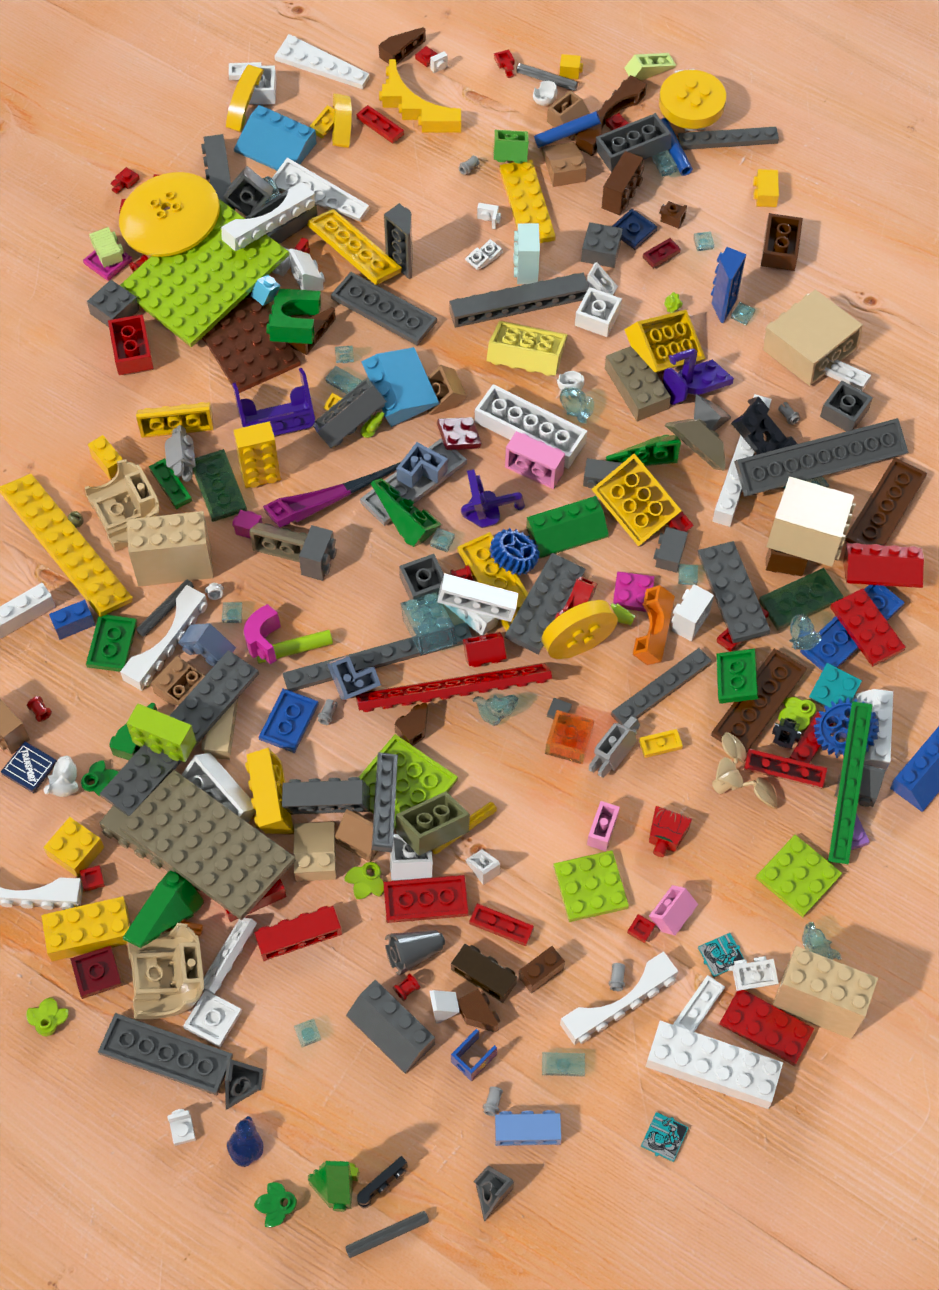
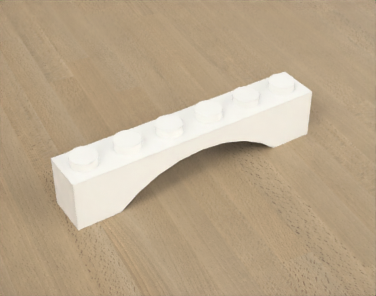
M300 182L288 190L284 201L272 212L256 218L235 219L222 226V240L234 251L245 247L247 244L315 206V193L303 182Z
M188 585L184 587L176 598V614L170 630L153 648L130 658L120 671L123 681L141 691L150 685L155 673L162 669L164 661L174 653L176 645L189 625H194L197 617L205 612L208 605L205 594Z
M60 877L50 884L31 890L16 891L0 887V905L3 907L19 905L27 909L37 906L47 910H51L53 907L62 908L63 910L81 906L83 883L80 878Z
M663 951L646 963L640 981L625 997L602 1007H578L561 1018L560 1026L574 1045L579 1042L583 1044L591 1038V1034L595 1031L599 1033L606 1029L608 1023L612 1020L618 1021L624 1017L625 1012L630 1008L632 1010L638 1008L645 998L649 997L651 999L660 992L659 989L663 986L669 987L674 984L678 970Z

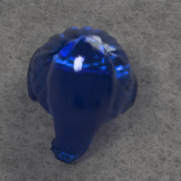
M247 1116L237 1123L236 1131L233 1132L227 1141V1150L235 1164L242 1167L249 1166L252 1162L258 1160L264 1148L255 1123H253L250 1116Z

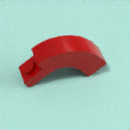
M583 577L576 579L565 607L557 613L555 619L567 610L591 601L598 583Z

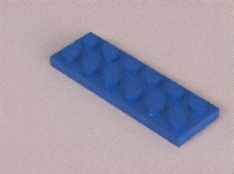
M868 585L864 589L886 621L902 608L905 603L885 586ZM835 616L801 648L800 653L823 671L827 663L839 668L858 649V646Z

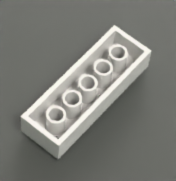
M494 384L475 409V423L509 440L517 431L521 434H527L530 438L537 441H542L548 446L560 449L565 453L564 467L569 469L586 444L587 430Z
M660 1021L645 1067L769 1109L783 1062Z

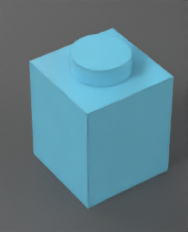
M266 275L256 281L251 296L264 306L274 301V296L281 285L274 278Z

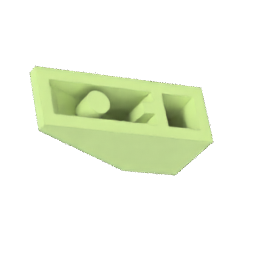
M669 53L635 54L625 66V70L628 76L632 75L640 80H645L675 68L676 64Z

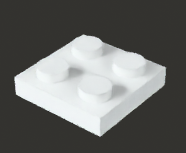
M205 990L183 1027L208 1042L221 1047L242 1010Z

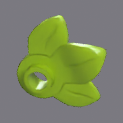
M797 697L787 698L783 702L786 708L780 712L778 720L780 721L781 718H791L797 724H800L798 731L805 730L810 724V718L816 712L815 704L810 700H800ZM806 706L809 707L806 711L802 710Z
M367 862L362 867L351 868L344 878L345 882L354 884L353 892L357 900L366 898L371 892L380 897L384 890V883L380 878V867L374 862ZM367 870H372L374 875L369 876Z
M49 997L40 1003L39 1008H28L26 1017L28 1023L35 1026L38 1034L47 1037L55 1032L58 1025L63 1024L67 1020L69 1010L66 1008L58 1009L56 1000Z

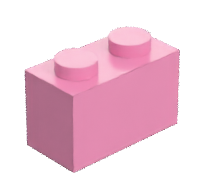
M600 801L588 835L587 846L603 851L607 850L620 807Z
M672 885L649 917L661 932L676 935L689 916L692 915L698 903L686 888Z

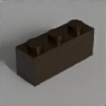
M464 944L451 962V970L502 1003H504L517 983V976L513 970L508 967H501L493 957L482 955L481 951L473 945L468 946Z

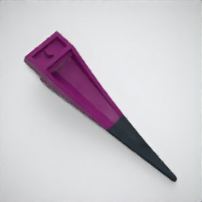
M401 462L343 484L304 494L278 498L264 505L263 508L265 513L279 528L290 524V522H299L371 484L372 481L392 473Z

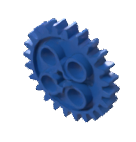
M849 698L846 699V703L839 699V704L837 705L831 701L832 707L829 708L825 705L826 712L819 711L821 718H815L817 724L814 725L816 731L814 734L815 738H818V745H821L823 751L828 749V755L835 752L836 758L840 754H843L844 757L846 741L838 742V740L846 739L849 724L847 716L850 715L852 704ZM875 712L871 713L866 746L867 752H869L868 745L874 746V740L878 739L879 726L877 725H879L878 719H875ZM832 723H836V724H837V725L834 726V727H830V726H829V725L832 724Z

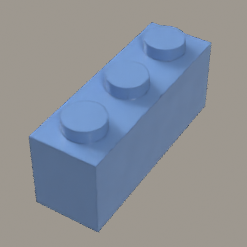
M552 1110L543 1111L542 1114H534L533 1111H522L521 1114L502 1111L499 1115H495L496 1146L560 1145V1113H555Z

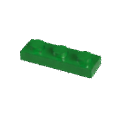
M165 458L149 466L151 473L175 509L192 502V497L179 478L174 475L172 469L167 467Z

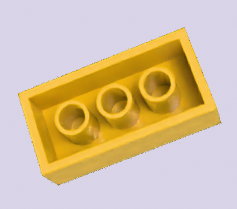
M270 421L234 429L239 465L245 489L280 481L277 449Z
M124 896L41 915L47 954L52 962L82 955L110 945L113 948L128 944L127 941L123 940V936L131 925Z

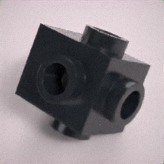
M781 718L779 724L775 723L772 734L775 735L773 743L780 747L792 749L793 743H798L802 733L798 731L800 724H797L791 718Z

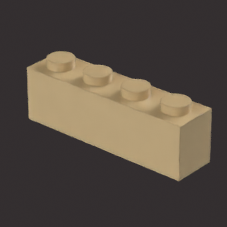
M238 699L208 731L206 739L202 740V750L205 753H211L216 759H230Z

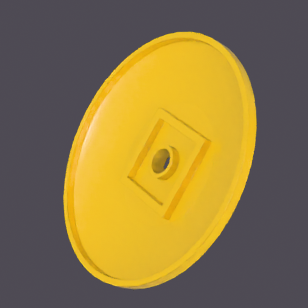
M186 172L162 174L139 185L125 200L119 215L120 231L127 244L139 253L155 257L183 253L202 242L213 230L220 213L219 198L213 186L198 175Z

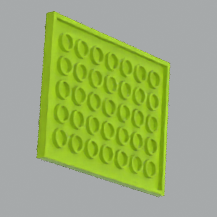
M220 199V213L217 223L202 242L176 255L165 257L151 256L120 284L121 287L137 297V303L142 309L190 347H193L253 290L258 279L269 275L289 256L288 250L266 234L245 247L234 251L222 240V226L235 219L245 218Z

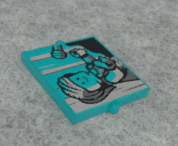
M731 933L698 946V950L704 959V964L708 966L713 978L728 972L729 967L734 965V961L744 960L739 950L740 946L736 944Z
M656 1112L641 1147L655 1153L656 1157L661 1156L674 1162L689 1127L674 1121L673 1117L668 1118Z

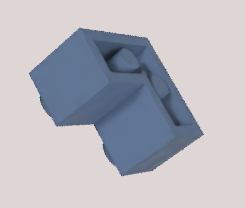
M416 442L396 468L397 480L413 488L423 475L438 484L448 471V459Z
M210 623L189 625L178 642L183 647L182 649L185 653L189 655L201 654L211 666H214L228 650L233 653L236 649Z
M344 656L327 663L341 700L349 699L381 685L374 667H368L355 672L349 656Z

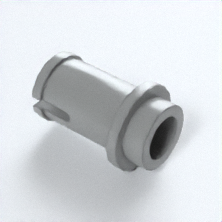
M473 155L466 162L460 163V173L463 175L470 174L471 170L480 164L479 159Z
M784 402L785 407L781 404L778 410L785 416L787 423L794 425L800 420L799 413L795 412L787 402Z
M331 699L326 700L322 712L318 714V721L321 724L328 725L332 722L333 713L338 706L337 702Z
M612 964L609 986L613 991H622L623 987H625L623 982L624 964Z
M492 1086L489 1088L486 1104L483 1105V1112L486 1115L495 1116L500 1110L498 1106L503 1090L498 1087Z

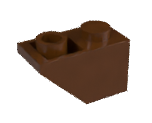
M427 703L415 705L410 713L399 717L394 724L395 733L412 746L425 738L428 714Z
M476 989L457 999L460 1014L467 1025L492 1032L499 1031V1016L489 1008L490 1002L485 993L481 994L480 990Z

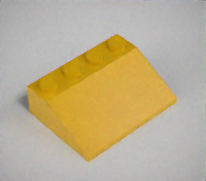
M687 310L637 321L624 329L630 346L655 373L667 368L684 365V360L678 361L676 365H673L669 360V355H674L688 349H695L697 351L696 362L706 359Z
M635 453L591 489L638 546L682 512L680 507Z

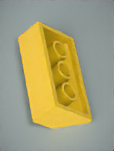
M210 402L145 408L137 410L136 413L141 438L172 435V430L179 425L186 429V433L213 430Z
M269 747L246 754L247 762H245V767L250 774L248 784L253 792L254 798L251 799V802L256 810L257 816L254 819L257 828H260L265 834H294L292 816L282 807L283 783H286L282 761Z

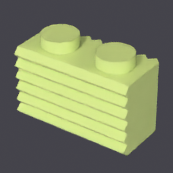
M109 227L89 234L91 243L104 268L123 261L122 254H124L122 245L117 244V236L114 231H110Z

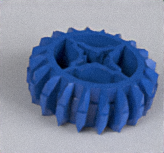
M510 528L508 530L503 529L494 536L489 550L494 563H498L499 568L503 567L506 572L511 571L512 575L514 573L518 575L522 573L527 574L534 569L540 552L538 551V546L534 544L535 540L529 539L530 535L526 536L523 532L520 533L517 529L512 531Z

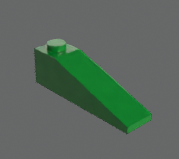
M676 435L658 436L606 456V461L623 463L635 453L645 466L677 463L681 440Z
M382 478L371 482L373 489L399 534L408 545L415 547L422 544L441 527L442 524L425 509L420 511L413 505L414 501L402 498L400 492Z
M170 870L158 883L123 936V940L142 948L160 937L161 933L165 930L173 929L178 922L185 918L188 920L193 917L204 904V900L188 880Z
M325 1161L319 1166V1170L315 1169L313 1174L308 1175L309 1185L329 1208H333V1211L344 1212L346 1208L351 1209L353 1179L349 1162Z

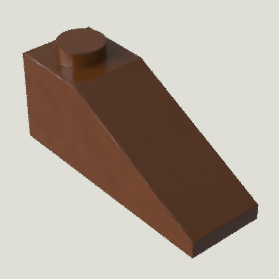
M422 27L387 38L379 45V58L388 64L389 59H396L397 65L426 41V29Z
M331 307L308 318L314 319L315 335L312 344L289 343V345L293 349L307 355L336 320L335 308Z

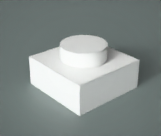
M445 51L430 57V66L433 73L448 67V55Z

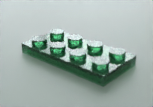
M219 450L195 458L196 466L192 468L211 521L214 522L239 514L240 510L247 511L225 450Z
M822 568L759 597L758 601L763 609L769 612L768 617L776 629L780 630L830 607L832 603L844 598V596L826 570Z

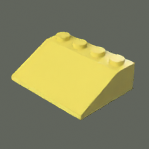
M499 321L489 341L486 361L494 365L502 364L514 369H525L528 372L536 371L548 376L556 375L567 334Z

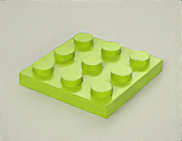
M794 835L756 875V879L803 918L841 877L842 872L797 835Z
M612 850L554 863L553 867L569 922L629 908Z

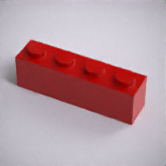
M752 749L748 750L744 770L819 789L823 788L827 772L825 767Z
M323 906L316 912L310 914L302 913L295 919H285L278 922L277 925L271 927L264 926L254 932L263 961L342 935L334 906Z

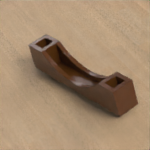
M632 75L623 80L618 90H615L610 99L604 102L602 108L597 110L601 124L576 134L575 140L578 149L593 156L597 151L596 137L602 135L606 119L622 109L637 105L646 95L647 83Z

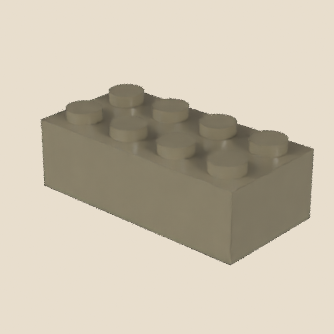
M631 346L606 355L605 370L636 421L669 409L671 396L658 375Z

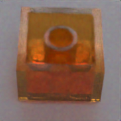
M556 710L546 742L545 754L583 764L595 720Z

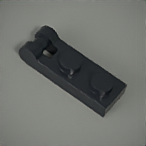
M402 1156L399 1157L363 1188L357 1195L358 1205L361 1208H368L371 1204V1199L377 1193L383 1194L390 1187L389 1183L395 1178L399 1180L407 1172V1161Z

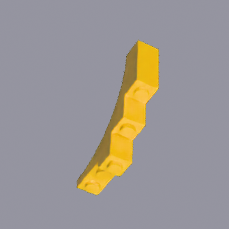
M389 59V66H386V76H389V78L386 79V84H382V91H379V101H382L383 108H398L399 113H402V120H418V126H422V133H461V108L435 105L415 95L401 80L397 71L396 59Z

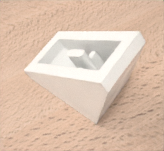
M597 262L594 263L587 277L589 287L613 295L618 286Z
M482 849L466 859L467 864L482 885L500 875L499 861Z
M430 991L436 1023H441L460 1012L456 992Z

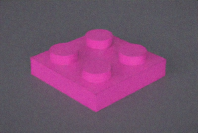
M617 571L613 603H618L627 610L647 612L643 606L646 589L653 587L655 576Z

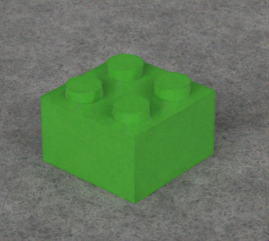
M495 130L493 159L497 160V162L513 161L519 164L527 162L528 132Z

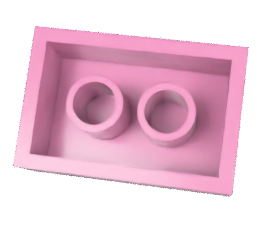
M516 431L506 446L505 468L549 488H555L564 473L565 453L558 448L546 445L542 441L530 438L527 434H521Z

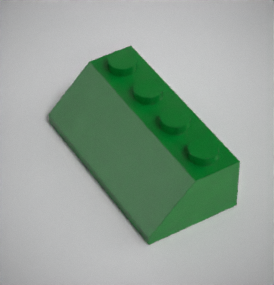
M597 496L527 517L526 529L531 540H535L534 544L538 546V551L540 552L539 559L550 556L552 553L556 554L609 537L604 512Z

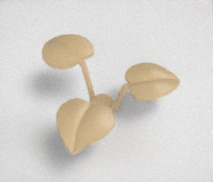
M725 732L722 736V746L725 752L731 758H734V761L726 757L720 760L716 779L712 782L713 788L717 793L723 794L729 789L735 790L753 785L756 796L768 806L776 809V793L766 779L758 777L756 782L749 781L743 783V778L735 765L738 763V760L740 762L746 761V749L737 737Z

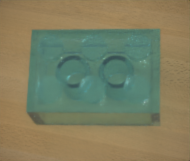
M436 592L400 603L403 621L420 655L457 644L455 627L443 604L437 602L438 595Z

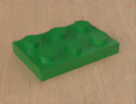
M113 615L98 616L86 661L87 668L120 672L128 662L137 619Z
M755 649L717 653L719 704L758 699Z

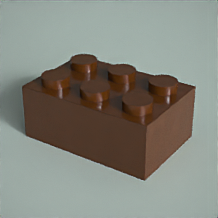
M627 151L623 153L603 186L602 209L620 215L623 210L627 209L629 199L634 197L637 186L640 187L643 181V177H641L645 167L643 165V157Z
M769 213L761 259L762 267L795 271L803 218Z

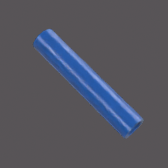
M595 111L534 135L535 142L538 148L599 125L601 124L599 115Z
M666 118L660 119L671 133V149L668 151L680 174L686 176L692 172L693 168L669 121Z

